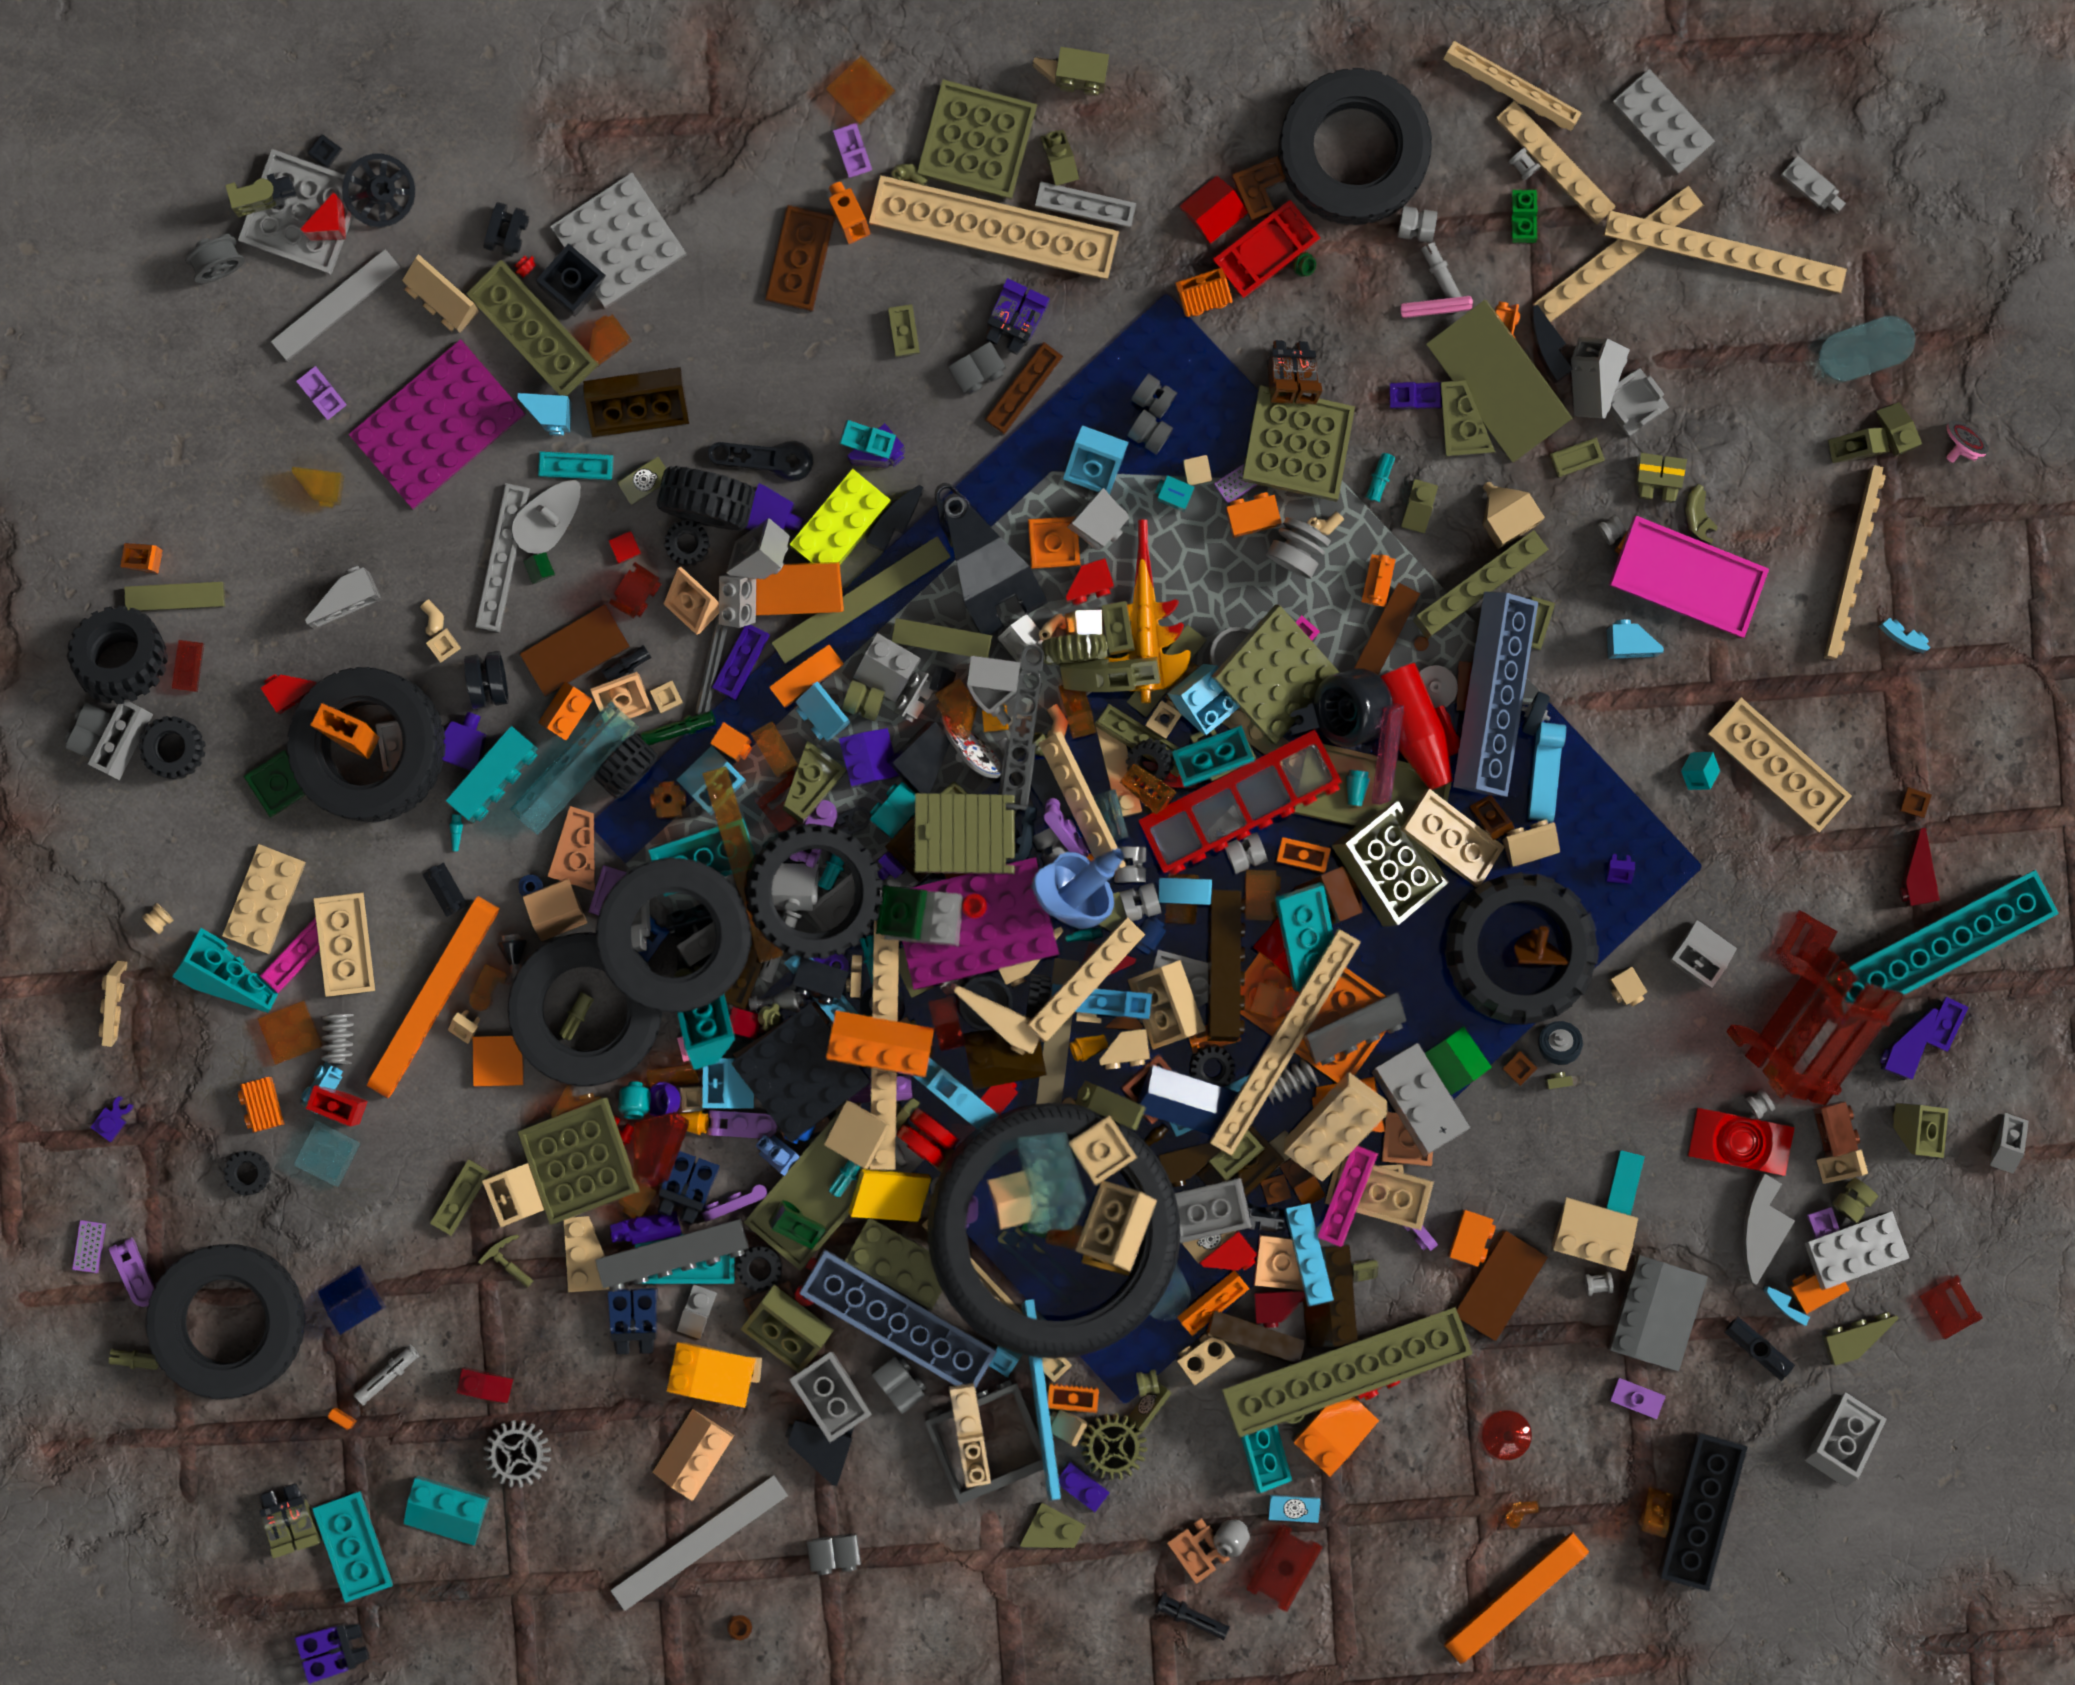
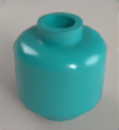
M636 1081L628 1082V1086L620 1089L618 1110L624 1114L625 1118L642 1119L644 1115L649 1113L651 1092L648 1088L643 1087V1083Z

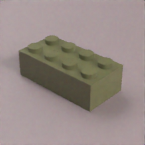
M869 1218L845 1262L932 1310L942 1289L935 1276L929 1250L877 1220Z

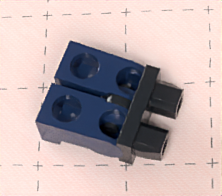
M675 1149L659 1193L658 1213L670 1217L674 1206L683 1209L680 1221L692 1225L697 1215L702 1213L710 1190L719 1173L720 1165L699 1158L689 1182L688 1179L695 1165L696 1157Z
M658 1288L633 1290L634 1314H632V1289L608 1291L611 1341H614L616 1354H630V1341L639 1340V1353H653L654 1340L657 1339Z

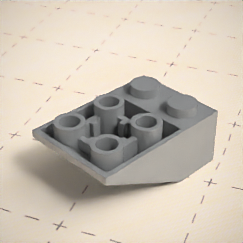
M1579 337L1571 359L1575 416L1606 418L1611 408L1613 395L1618 388L1622 370L1627 363L1630 349L1607 338Z

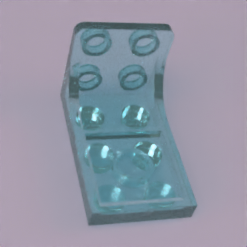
M1066 1132L1018 1138L1016 1144L1031 1194L1032 1209L1027 1225L1028 1231L1042 1233L1049 1229L1060 1228L1066 1230L1072 1228L1083 1210L1086 1199Z

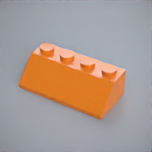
M836 1011L827 1060L925 1078L934 1028Z

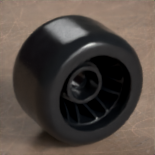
M1351 669L1325 678L1318 686L1313 700V707L1320 731L1329 741L1339 746L1351 747L1376 740L1388 730L1392 722L1394 708L1390 690L1379 675L1367 669Z

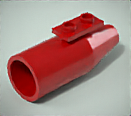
M1411 663L1380 676L1388 686L1392 696L1394 711L1389 728L1401 754L1428 789L1435 790L1453 782L1449 757L1458 753L1460 738L1455 733L1451 717L1445 710L1444 705L1435 709L1416 664Z

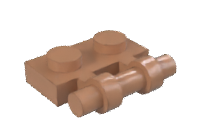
M1202 1518L1193 1523L1199 1531L1194 1536L1186 1528L1167 1542L1196 1584L1216 1570L1211 1562L1217 1557L1221 1564L1230 1560L1229 1557L1218 1553L1213 1542V1529L1210 1525H1206ZM1203 1539L1212 1549L1207 1554L1198 1544Z

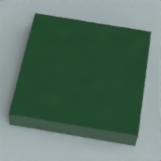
M285 749L243 776L270 818L306 796L302 792V787L298 786L293 777L295 774L291 772L288 761L290 757Z
M883 885L882 904H880L876 934L920 940L928 891Z

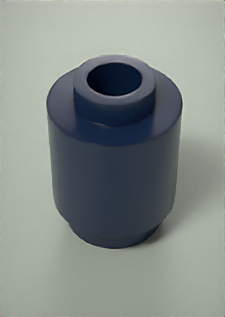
M1154 917L1150 920L1145 918L1139 928L1145 935L1134 947L1149 955L1151 950L1154 951L1166 933V930L1163 929L1165 924Z

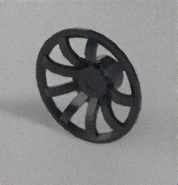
M373 153L359 158L349 167L343 179L342 194L347 209L357 220L372 227H387L398 223L410 212L415 200V183L410 171L400 160L391 155ZM382 159L379 175L372 171L367 161ZM388 161L401 169L390 178L386 176ZM360 165H362L365 173L370 178L368 181L352 176L353 172ZM405 174L409 189L396 188L394 182ZM349 181L366 187V191L349 196ZM394 194L409 195L408 203L404 209L393 198ZM368 197L370 200L360 214L351 202ZM375 203L378 204L380 221L366 218ZM386 203H389L399 215L387 220L385 213Z

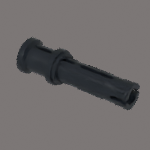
M1164 1591L1154 1610L1156 1613L1162 1612L1172 1617L1175 1622H1181L1182 1620L1221 1640L1225 1639L1230 1628L1229 1625H1225L1189 1608L1185 1601L1179 1602L1167 1596V1593Z

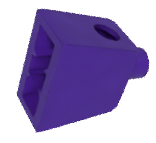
M759 483L755 491L748 526L744 530L751 531L770 518L784 531L786 528L800 532L804 518L792 514L794 509L793 502Z
M467 711L462 725L453 721L450 722L444 732V744H446L443 761L472 771L482 760L486 734L476 730L481 716Z

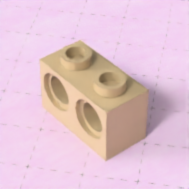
M1204 1334L1199 1338L1200 1344L1194 1348L1189 1345L1178 1353L1180 1358L1177 1361L1194 1385L1235 1357L1224 1341ZM1212 1342H1217L1221 1345L1222 1350L1217 1356H1212L1208 1353V1346ZM1191 1357L1201 1359L1199 1369L1190 1370L1188 1368L1187 1362Z

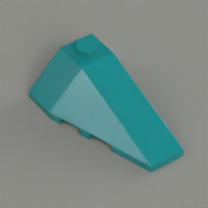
M200 928L172 977L194 990L269 1013L278 993L257 973L249 971L243 965L245 961L240 956L236 958L227 949L228 945L222 939Z

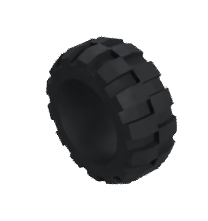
M1522 872L1502 875L1485 882L1471 891L1459 904L1460 906L1454 916L1451 917L1446 933V950H1444L1447 969L1449 968L1454 981L1453 985L1461 997L1465 998L1476 1011L1486 1017L1507 1024L1525 1025L1540 1023L1557 1017L1571 1008L1579 997L1586 992L1593 980L1592 974L1595 965L1598 964L1599 946H1597L1595 935L1597 929L1591 914H1588L1581 904V899L1569 888H1565L1555 882V879L1539 874H1522ZM1525 903L1544 910L1556 921L1564 937L1567 964H1563L1560 973L1547 988L1533 995H1516L1500 989L1486 976L1479 962L1477 943L1480 930L1486 919L1495 910L1506 904Z

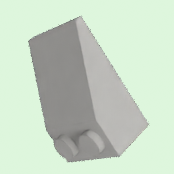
M359 566L345 571L346 575L340 577L305 619L306 624L316 629L382 600L371 573L364 567L360 569Z
M927 892L920 940L884 936V939L959 947L964 897L960 894Z
M834 1352L828 1353L789 1379L829 1442H832L872 1415Z
M1845 1392L1815 1437L1804 1461L1844 1487H1847L1859 1479L1887 1419Z

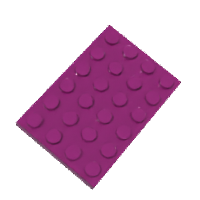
M460 339L353 430L349 436L414 510L526 414Z
M1036 857L1006 864L1015 866V874L970 873L913 887V889H921L928 892L960 894L964 898L970 894H979L987 902L985 914L977 919L967 917L962 910L959 947L903 941L914 990L1059 955L1050 914L1040 906L1032 887L1033 878L1039 871Z

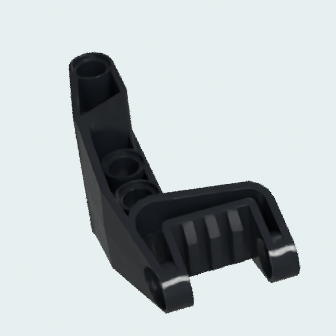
M949 483L938 485L934 496L941 529L950 546L953 547L962 590V600L979 633L990 635L1004 627L995 607L1016 596L1025 614H1029L1047 604L1048 601L1030 566L990 527L982 515L953 485ZM943 489L952 490L953 494L948 495L944 501L940 499V493Z

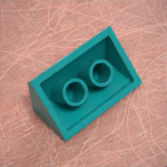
M1242 725L1172 751L1185 788L1255 762Z
M1277 1425L1241 1437L1257 1494L1293 1481Z

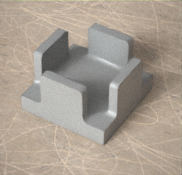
M1639 368L1619 382L1609 411L1627 436L1630 437L1666 411L1669 406L1662 398L1664 393L1650 375L1647 377Z

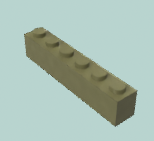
M1533 530L1419 613L1413 619V622L1428 640L1483 599L1484 592L1495 591L1543 556L1549 549L1535 530Z

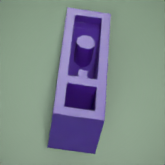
M1929 1009L1901 1034L1888 1049L1883 1050L1879 1061L1883 1063L1881 1066L1882 1070L1908 1080L1913 1079L1938 1014V1009Z

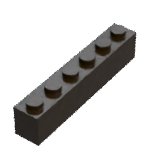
M1212 890L1211 905H1209L1207 1041L1237 1042L1240 1035H1244L1245 1022L1240 1020V1010H1244L1245 997L1241 995V986L1245 984V971H1241V962L1245 960V947H1241V937H1245V923L1241 922V913H1245L1246 903L1245 898H1241V891Z

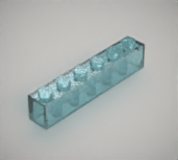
M610 701L513 804L510 810L521 822L538 835L566 807L567 803L583 789L584 785L595 775L598 768L612 752L628 737L634 735L639 726Z

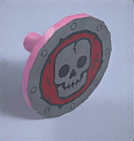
M1952 420L1946 426L1947 432L1956 443L1955 447L1946 456L1950 462L1954 463L1960 455L1975 461L1978 457H1984L1988 453L1989 449L1986 441L1972 427L1957 420Z

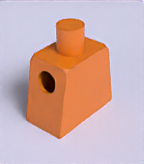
M842 182L832 184L829 187L832 195L829 197V201L848 245L871 235L866 218L852 189L848 188L845 190Z

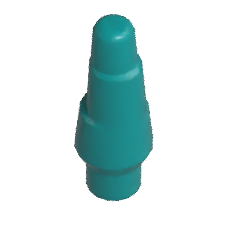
M452 814V821L449 824L452 851L454 852L459 850L463 830L462 815Z
M1091 927L1066 935L1065 939L1067 942L1079 940L1094 941L1096 938L1103 937L1101 927Z

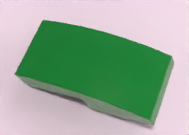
M1512 190V243L1537 242V190Z

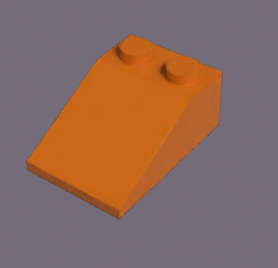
M1353 1397L1322 1408L1292 1441L1331 1477L1379 1420Z

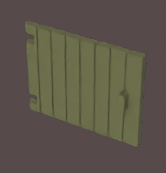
M915 793V873L1015 874V866L1006 865V859L1015 858V811L1006 810V804H1015V796Z

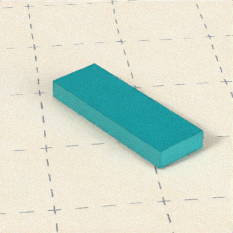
M539 451L538 476L612 480L614 456Z
M1622 1150L1619 1151L1606 1209L1631 1215L1645 1156Z

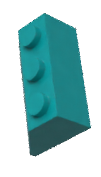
M724 994L706 1006L691 1011L677 1012L685 1049L694 1070L718 1063L735 1039Z
M417 1476L407 1502L403 1524L475 1546L490 1497Z

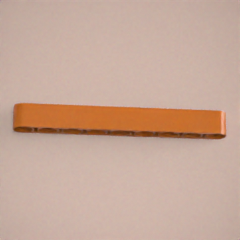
M477 896L371 1075L367 1087L386 1098L392 1095L491 927L500 908L480 896Z

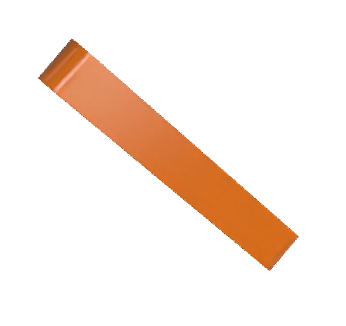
M1571 1532L1451 1636L1444 1646L1460 1664H1463L1589 1553V1550Z

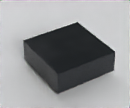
M321 134L307 154L329 169L343 149Z
M936 666L929 689L949 696L956 673L944 667Z

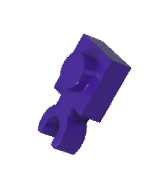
M118 1096L114 1100L112 1111L105 1107L90 1127L109 1142L115 1139L127 1123L121 1117L124 1114L130 1113L134 1106L129 1104L126 1109H121L119 1104L123 1099L122 1096Z

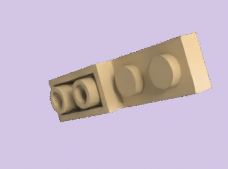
M971 1383L950 1387L966 1488L991 1484L975 1385Z

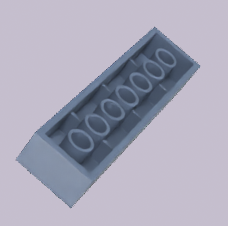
M1484 592L1453 787L1484 795L1508 797L1538 608L1537 601L1510 593Z
M825 1249L799 1291V1294L956 1386L974 1383L976 1388L997 1352L991 1346Z

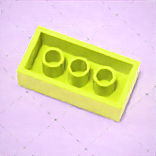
M852 469L793 539L790 547L809 563L840 562L841 565L891 505V500Z

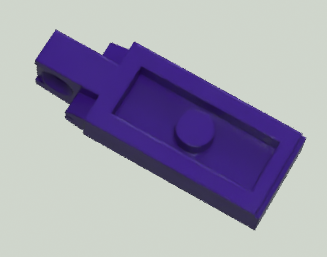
M673 1211L670 1217L657 1214L610 1225L612 1242L626 1240L632 1241V1244L680 1236L681 1228L677 1213Z

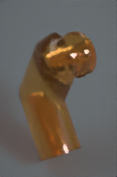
M1538 1501L1514 1503L1506 1514L1505 1520L1508 1526L1518 1528L1525 1514L1538 1513Z

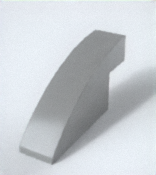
M1761 1173L1752 1191L1743 1227V1257L1748 1281L1755 1285L1759 1282L1795 1222L1770 1206L1782 1184Z

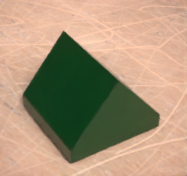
M546 552L533 555L523 561L532 584L555 576Z

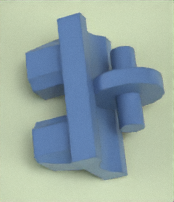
M763 1135L756 1144V1147L761 1150L759 1155L784 1176L800 1157L775 1135L771 1139Z

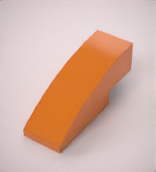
M828 645L769 688L784 708L800 698L817 681L821 683L842 667L844 663L832 647Z

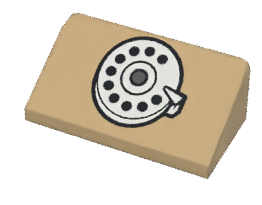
M1233 1231L1182 1244L1197 1263H1200L1237 1232Z

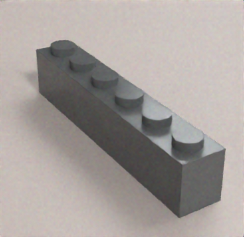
M739 1219L602 1257L595 1261L603 1289L609 1287L611 1292L625 1288L624 1283L632 1280L634 1285L649 1281L648 1276L657 1274L658 1278L672 1275V1269L681 1267L683 1272L697 1268L696 1263L704 1260L706 1265L721 1261L720 1256L729 1254L730 1258L744 1255V1249L749 1248L742 1220Z

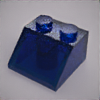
M361 1265L318 1291L326 1313L340 1335L345 1334L386 1308Z

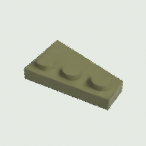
M1466 380L1441 382L1446 456L1495 453Z
M807 740L783 810L803 824L844 776L847 769Z

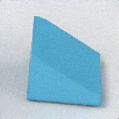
M998 1345L997 1352L989 1366L1008 1377L1022 1354Z

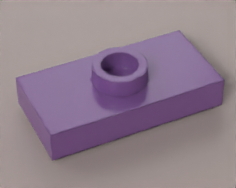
M1618 1377L1610 1401L1657 1419L1666 1396Z

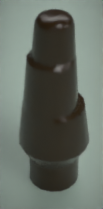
M1162 1123L1159 1127H1154L1143 1141L1150 1147L1163 1139L1169 1128Z

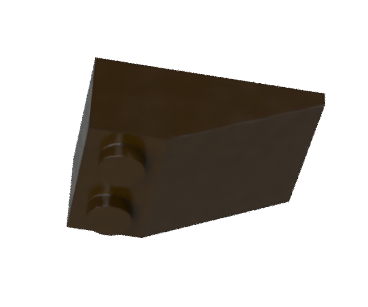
M979 1030L963 1034L974 1090L1047 1075L1040 1039L1033 1054L1025 1051L1023 1055L1010 1049L1012 1045L996 1030Z

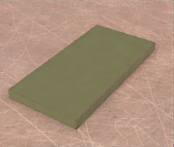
M1486 299L1427 343V346L1453 381L1466 380L1483 423L1512 462L1517 461L1573 419Z
M1315 744L1308 746L1306 749L1297 792L1298 798L1333 780ZM1323 744L1343 783L1338 785L1340 790L1329 796H1326L1324 792L1316 796L1317 801L1304 807L1303 803L1295 806L1294 814L1356 827L1395 801H1398L1409 817L1428 787L1409 763ZM1349 770L1369 772L1368 778L1371 779L1362 806L1348 804L1346 775H1349ZM1451 783L1432 791L1448 802Z
M841 1111L834 1116L799 1159L791 1166L788 1173L779 1180L744 1221L749 1228L800 1271L849 1215L848 1211L861 1172L860 1169L856 1174L857 1179L855 1181L852 1180L841 1197H836L829 1192V1187L840 1173L839 1168L844 1167L849 1160L824 1145ZM782 1200L794 1204L804 1216L824 1225L826 1230L813 1250L771 1229L768 1220Z

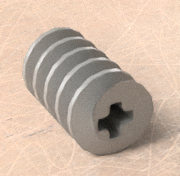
M330 1013L322 1017V1020L329 1022V1025L323 1026L322 1030L329 1032V1034L321 1038L328 1042L327 1045L321 1047V1050L328 1052L327 1055L321 1056V1060L328 1063L352 1064V1062L345 1060V1058L353 1055L352 1052L346 1050L347 1047L353 1046V1042L346 1040V1038L353 1036V1032L346 1029L354 1026L353 1022L347 1020V1018L354 1016V1014Z
M1304 1059L1300 1060V1068L1295 1063L1291 1064V1072L1286 1067L1284 1068L1282 1076L1280 1075L1268 1095L1272 1105H1274V1097L1280 1102L1283 1101V1093L1292 1098V1089L1301 1094L1302 1085L1307 1090H1310L1311 1081L1316 1086H1319L1310 1064Z

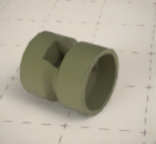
M852 680L842 710L852 714L860 712L863 718L875 722L884 699L885 691L874 687L868 690L865 684Z
M1853 1177L1845 1186L1846 1192L1839 1193L1831 1204L1844 1216L1857 1224L1865 1214L1864 1208L1871 1207L1879 1196L1862 1181Z

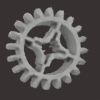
M512 1420L510 1429L506 1423H502L501 1428L503 1432L497 1428L493 1430L497 1438L489 1436L487 1440L493 1445L484 1446V1450L490 1451L491 1455H486L483 1458L486 1461L492 1460V1463L486 1466V1469L490 1470L495 1467L497 1471L492 1474L493 1478L499 1474L502 1475L499 1481L500 1484H504L508 1478L510 1479L509 1487H513L515 1480H518V1486L521 1488L524 1486V1479H526L529 1485L533 1484L531 1475L537 1479L542 1477L538 1469L541 1471L548 1469L546 1465L542 1464V1461L550 1462L551 1458L544 1456V1453L550 1452L551 1447L543 1448L542 1444L548 1442V1438L546 1437L542 1440L538 1438L543 1433L541 1429L536 1433L532 1432L535 1424L532 1423L528 1429H525V1420L520 1422L519 1427H517L516 1420ZM509 1434H523L516 1445L502 1441ZM529 1439L536 1446L537 1460L527 1452ZM522 1445L521 1450L523 1452L521 1453H523L524 1458L519 1457L512 1464L514 1460L512 1455L514 1454H511V1451L516 1450ZM498 1448L508 1457L505 1469L499 1462ZM517 1463L533 1466L530 1471L523 1474L511 1473Z

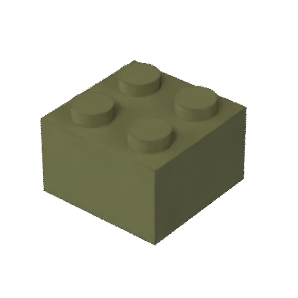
M1060 47L1055 86H1059L1060 90L1066 92H1074V89L1084 90V94L1098 96L1099 93L1104 94L1109 54Z

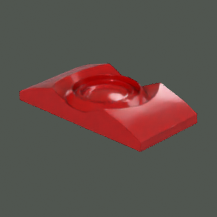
M1289 200L1215 257L1213 261L1219 268L1223 269L1226 278L1241 297L1245 298L1294 261L1299 254L1308 250L1320 239V236L1294 203Z
M1697 1108L1688 1156L1785 1176L1795 1127Z

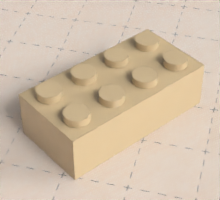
M1348 1072L1284 1139V1153L1319 1180L1323 1181L1387 1115V1100Z

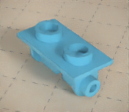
M326 1061L323 1066L320 1065L314 1074L315 1080L311 1087L308 1086L301 1096V1105L306 1109L314 1085L335 1090L343 1078L341 1076L343 1071L337 1067L333 1068Z

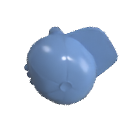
M1115 848L1102 856H1097L1093 861L1076 852L1060 854L1054 859L1052 864L1045 866L1034 876L1032 884L1034 895L1040 906L1061 922L1079 929L1094 927L1103 922L1114 908L1113 893L1107 881L1114 875L1115 870L1123 861L1124 854L1120 849Z

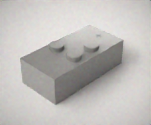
M1418 1043L1378 1066L1372 1072L1423 1157L1470 1129L1467 1121Z

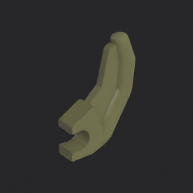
M1697 484L1689 493L1685 508L1688 528L1698 540L1711 545L1713 539L1706 536V530L1716 532L1718 527L1704 510L1706 491L1703 490L1704 487Z

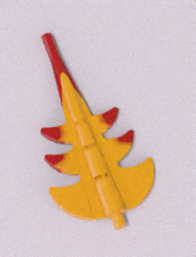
M1138 520V553L1133 603L1127 604L1135 651H1129L1128 655L1121 658H1105L1109 659V662L1157 657L1161 677L1160 683L1136 686L1135 690H1129L1141 692V703H1151V692L1168 688L1181 679L1188 668L1191 654L1189 650L1175 655L1162 653V648L1169 646L1177 640L1184 628V624L1180 622L1173 626H1160L1158 620L1166 618L1176 609L1179 601L1176 599L1168 602L1155 601L1148 548V520Z

